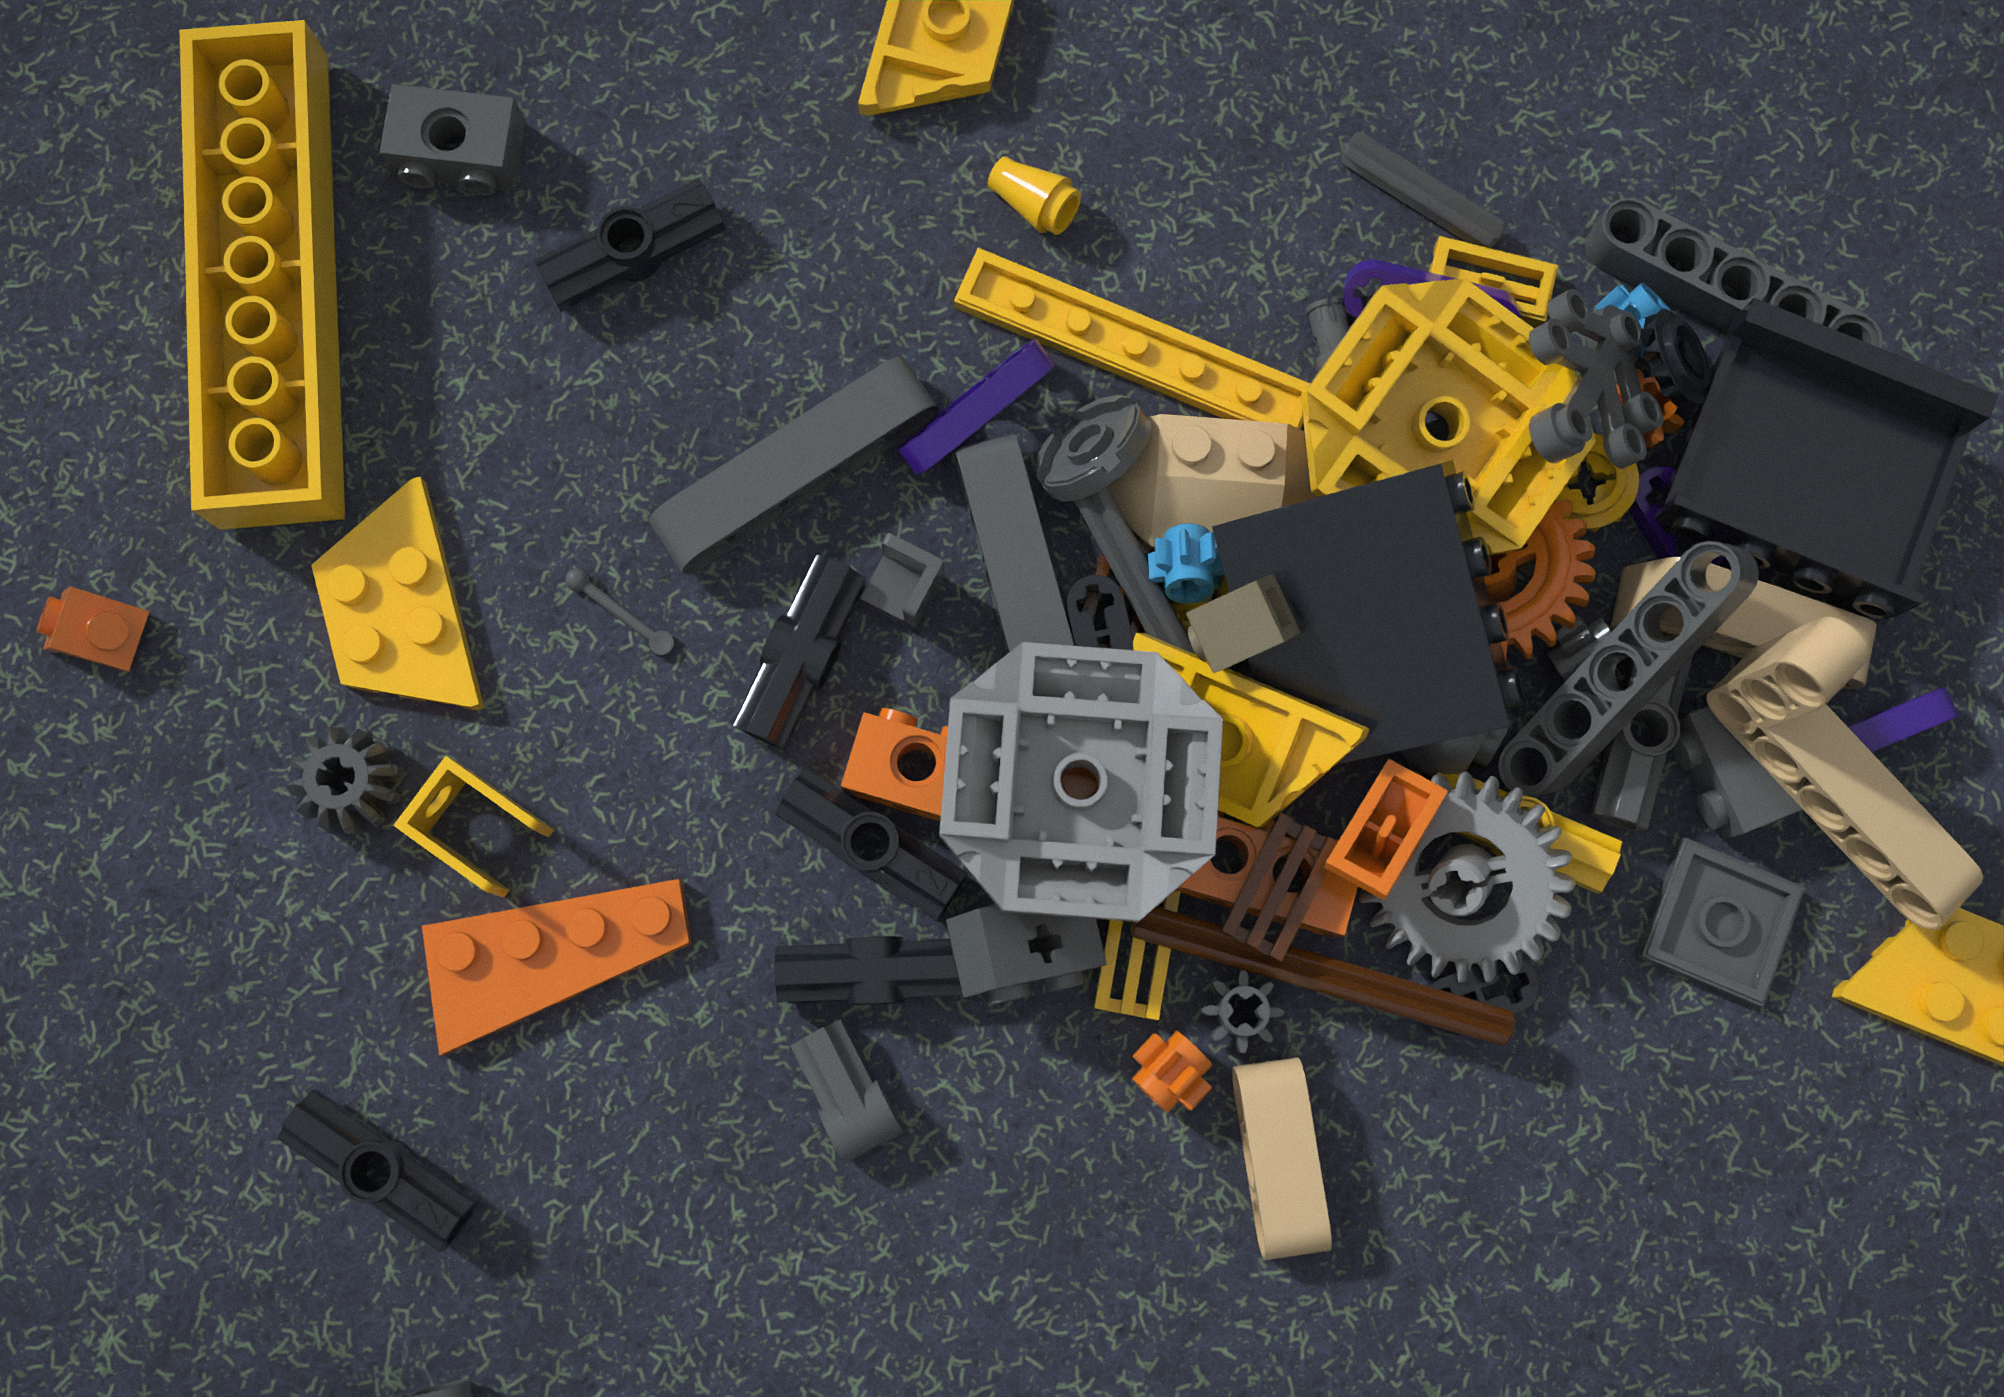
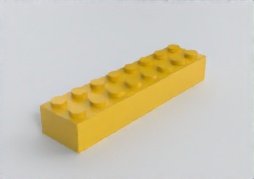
M305 20L180 30L191 511L219 530L345 519L328 55Z

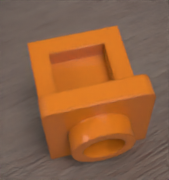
M70 586L63 591L60 599L48 597L36 632L47 635L43 650L53 653H64L128 672L150 611Z

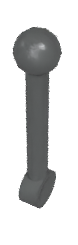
M573 568L567 573L565 583L571 591L584 592L649 641V647L655 655L664 657L673 652L675 641L669 632L652 629L591 583L590 576L586 570Z

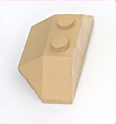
M1167 414L1148 417L1152 424L1150 439L1139 459L1120 478L1107 486L1132 533L1149 550H1155V539L1157 537L1163 538L1165 532L1176 525L1198 524L1213 532L1212 526L1317 497L1311 492L1305 431L1285 423Z

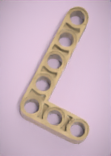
M1828 616L1821 617L1753 648L1707 694V703L1710 710L1900 913L1923 928L1929 930L1941 928L1982 884L1983 874L1981 869L1969 854L1826 705L1870 659V650L1867 642L1851 625L1840 619Z

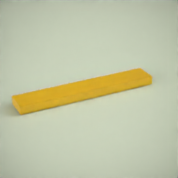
M977 248L954 299V308L1031 340L1037 339L1043 345L1223 419L1285 423L1298 429L1303 424L1301 396L1310 383L983 249Z

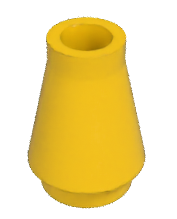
M1007 156L997 161L991 170L987 182L988 189L1001 196L1039 233L1050 231L1055 235L1061 234L1074 219L1081 202V192L1072 187V180L1070 178L1018 163Z

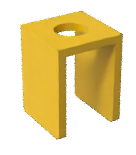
M445 756L393 826L485 892L505 898L510 891L507 887L431 834L430 830L466 783L532 830L549 838L554 829L473 771Z

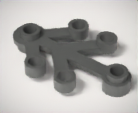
M1570 289L1549 301L1548 312L1551 320L1530 331L1529 343L1535 357L1542 364L1550 366L1556 363L1580 372V375L1563 404L1557 403L1531 417L1529 422L1530 436L1539 454L1550 463L1556 464L1580 453L1584 449L1585 442L1589 441L1592 437V426L1588 416L1597 402L1605 434L1603 445L1606 455L1614 466L1624 469L1646 457L1647 448L1642 435L1660 427L1663 423L1660 405L1650 393L1641 391L1635 362L1640 358L1641 345L1643 344L1640 339L1642 327L1632 313L1628 311L1623 312L1613 305H1608L1596 313L1591 312L1583 295L1575 289ZM1577 332L1585 336L1588 347L1573 342L1570 334ZM1614 370H1615V374H1616L1618 386H1619L1620 393H1621V397H1622V401H1623L1622 404H1620V399H1619V395H1618V391H1617V386H1616V382H1615V378H1614V373H1613Z

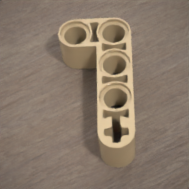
M1680 557L1663 558L1622 568L1610 627L1612 631ZM1710 563L1706 570L1708 585L1715 592L1720 591L1729 582L1732 571ZM1758 580L1751 595L1714 632L1703 646L1743 659L1753 648L1821 617L1829 616L1846 622L1861 634L1868 644L1871 659L1877 624L1866 617ZM1674 605L1666 609L1661 616L1660 629L1662 634L1677 638L1683 629L1684 621L1682 613ZM1870 659L1842 689H1860L1865 687Z

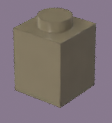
M1274 573L1186 613L1191 623V626L1188 627V637L1192 648L1200 660L1203 662L1208 661L1213 673L1277 646L1301 633Z

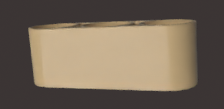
M1294 1057L1233 1066V1089L1257 1240L1262 1258L1265 1261L1330 1251L1332 1247L1330 1221L1308 1088L1300 1059Z

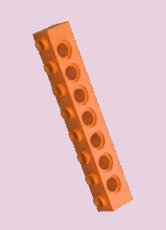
M881 708L879 716L863 712L841 783L843 792L853 797L940 822L948 726H943L941 733L937 734L916 728L918 719L901 711ZM916 750L925 751L934 758L936 766L933 773L927 779L911 781L903 777L899 772L900 762L909 752ZM1071 768L1065 771L1060 778L1062 789L1073 799L1085 800L1095 795L1098 791V783L1095 776L1085 768ZM1218 810L1216 841H1229L1239 848L1242 855V865L1239 871L1234 874L1222 873L1209 860L1174 891L1232 908L1274 821L1269 822L1266 826L1257 828L1251 824L1245 825L1225 819V813ZM1285 834L1246 913L1254 916L1259 915L1275 883L1273 878L1274 864L1278 859H1287L1296 839L1286 837ZM1311 847L1308 848L1300 864L1304 880L1319 852ZM1327 870L1298 929L1332 939L1345 936L1358 886ZM1286 892L1272 921L1283 924L1298 892Z

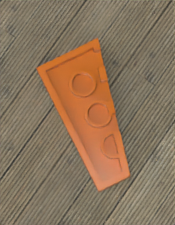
M669 880L423 925L422 933L439 1056L448 1055L467 1046L471 1042L491 1033L501 1031L544 1009L563 1003L582 994L586 990L613 978L616 979L691 945L692 940L682 880Z

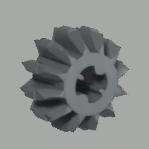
M339 725L330 726L327 744L315 736L306 738V745L312 754L308 760L301 757H294L289 760L292 768L303 772V778L294 780L286 786L289 794L296 797H304L296 810L297 814L307 820L317 817V829L332 834L341 825L346 834L352 836L359 835L363 827V817L376 825L384 823V813L377 806L379 802L383 800L390 804H397L401 801L400 795L397 792L386 788V783L396 781L404 775L401 767L395 764H386L394 751L391 745L384 741L373 744V733L365 728L359 727L350 736L347 730ZM346 768L355 772V780L353 784L345 782L344 785L349 790L342 792L336 789L335 785L337 777L345 779L346 776L342 771Z

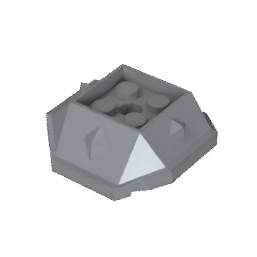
M1022 642L973 683H969L950 698L940 837L1002 912L1139 922L1215 855L1223 718L1204 699L1201 700L1184 679L1157 652ZM1071 768H1085L1095 776L1098 783V791L1095 795L1085 800L1073 799L1062 789L1061 776Z

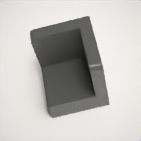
M887 533L881 544L883 557L860 597L861 604L917 631L945 579L944 560L891 533Z

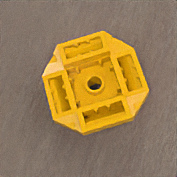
M1466 278L1407 285V283L1382 285L1375 292L1301 396L1311 492L1320 497L1453 460L1456 473L1465 471L1472 487L1475 509L1467 512L1473 538L1483 537L1489 555L1521 549L1596 442L1592 430L1591 439L1585 442L1584 449L1580 453L1553 464L1546 461L1539 454L1530 436L1529 422L1531 417L1557 403L1563 404L1577 380L1576 372L1556 363L1550 366L1542 364L1535 357L1529 343V333L1534 328ZM1427 412L1438 413L1446 420L1449 427V435L1446 441L1435 439L1428 432L1425 425Z

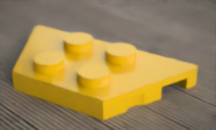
M887 0L858 102L859 114L872 116L990 92L1015 0Z
M416 477L409 480L311 565L340 683L350 689L394 694L401 698L424 702L428 700L461 706L464 709L476 711L484 708L427 483L421 477Z
M1136 633L1134 637L1133 650L1157 652L1184 679L1200 699H1204L1223 718L1218 810L1257 828L1266 826L1365 740L1370 729L1231 669L1225 668L1213 673L1208 661L1203 662L1197 655L1151 635Z
M1961 908L1937 930L1923 928L1907 919L1905 927L1896 936L1888 937L1871 953L1873 957L1849 980H1843L1834 988L1832 998L2004 1067V925Z

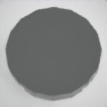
M1115 395L1093 401L1078 409L1071 416L1076 424L1071 426L1065 433L1058 428L1048 436L1038 452L1034 472L1050 497L1062 502L1084 499L1102 491L1116 481L1139 459L1150 439L1152 424L1140 405L1135 404L1130 397Z

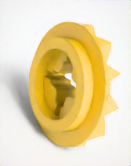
M1594 434L1596 442L1583 459V461H1586L1587 470H1591L1593 479H1604L1606 481V484L1596 487L1593 504H1587V498H1583L1580 489L1570 490L1568 487L1569 484L1578 482L1581 464L1553 502L1564 499L1572 501V514L1565 520L1582 519L1587 523V529L1594 533L1603 526L1613 522H1620L1624 514L1636 501L1639 488V472L1636 463L1624 469L1614 466L1604 450V435Z

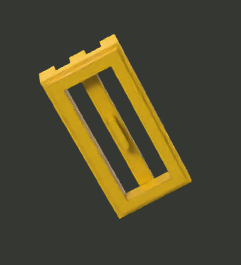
M1439 236L1435 243L1434 257L1429 272L1455 279L1466 278L1472 283L1504 290L1513 298L1536 303L1531 305L1516 301L1521 319L1534 327H1538L1546 322L1548 303L1551 300L1558 265ZM1447 258L1540 281V286L1537 288L1508 281L1502 276L1483 272L1480 274L1447 266Z
M1173 891L1161 902L1164 904L1163 908L1177 912L1181 892ZM1109 920L1104 945L1107 965L1100 968L1093 1009L1159 1020L1171 948L1160 945L1156 946L1147 1004L1135 1003L1146 941L1133 937L1122 1000L1110 998L1123 921Z

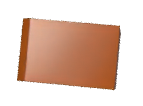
M1388 759L1327 859L1324 868L1385 901L1404 876L1448 790Z

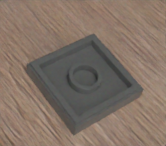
M1688 838L1678 839L1636 957L1751 1006L1764 1007L1806 887Z

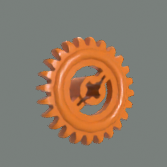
M1564 499L1553 503L1521 549L1489 555L1492 572L1497 573L1484 577L1490 603L1499 601L1505 613L1509 639L1508 641L1501 642L1506 661L1508 645L1515 644L1525 659L1530 660L1533 655L1531 637L1534 635L1544 640L1548 646L1554 647L1556 644V632L1551 622H1558L1568 629L1574 628L1576 624V617L1566 603L1579 607H1586L1589 603L1587 591L1577 583L1591 584L1596 578V572L1593 567L1580 562L1594 557L1595 546L1585 540H1576L1583 537L1587 532V523L1584 520H1565L1573 511V502ZM1535 560L1536 565L1533 577L1524 590L1511 599L1502 602L1512 594L1516 587L1517 566Z

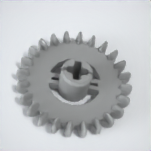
M1466 771L1460 774L1454 789H1452L1444 775L1435 774L1431 782L1445 788L1448 792L1404 876L1385 901L1366 890L1359 897V901L1361 903H1382L1383 907L1372 917L1369 924L1371 927H1377L1382 924L1393 923L1395 929L1386 942V948L1388 949L1406 940L1412 943L1407 959L1408 966L1414 965L1426 953L1432 955L1431 975L1433 978H1437L1447 963L1451 961L1455 962L1458 982L1462 984L1467 980L1468 970L1470 971L1473 964L1478 963L1485 981L1490 983L1496 976L1498 959H1501L1512 975H1517L1522 967L1520 949L1532 960L1538 961L1544 954V948L1538 935L1552 942L1559 939L1561 935L1560 927L1550 915L1567 918L1571 914L1572 907L1569 902L1556 893L1571 892L1575 888L1576 882L1571 876L1558 872L1556 869L1567 866L1572 860V854L1562 849H1551L1550 845L1560 837L1562 830L1557 826L1540 828L1537 825L1545 812V808L1542 805H1535L1525 811L1520 808L1523 796L1521 788L1513 789L1503 798L1499 796V784L1494 776H1490L1482 789L1478 790L1475 789L1471 774ZM1450 832H1471L1489 839L1504 853L1503 856L1492 857L1483 848L1476 845L1459 844L1450 848L1441 857L1434 869L1419 871L1418 866L1424 848L1433 839ZM1454 871H1458L1462 881H1452L1450 876ZM1473 880L1474 885L1471 890H1466L1463 881ZM1513 882V890L1508 902L1497 913L1480 920L1453 917L1467 916L1475 913L1485 903L1495 884Z

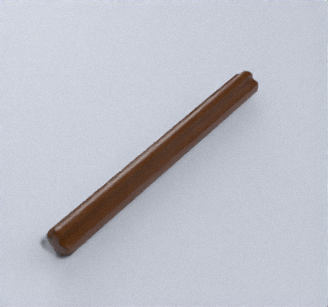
M1157 906L1139 922H1132L1131 935L1143 941L1492 1044L1507 1045L1515 1028L1516 1017L1510 1010L1293 946H1289L1282 962L1278 963L1219 932L1222 927L1221 925ZM1263 938V939H1265V940H1267V941H1269V942H1271V943L1274 942V941H1272V940Z

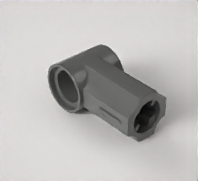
M841 1019L822 1027L790 1045L806 1081L811 1086L821 1106L818 1113L822 1124L844 1164L904 1133L886 1093L877 1079L872 1080Z

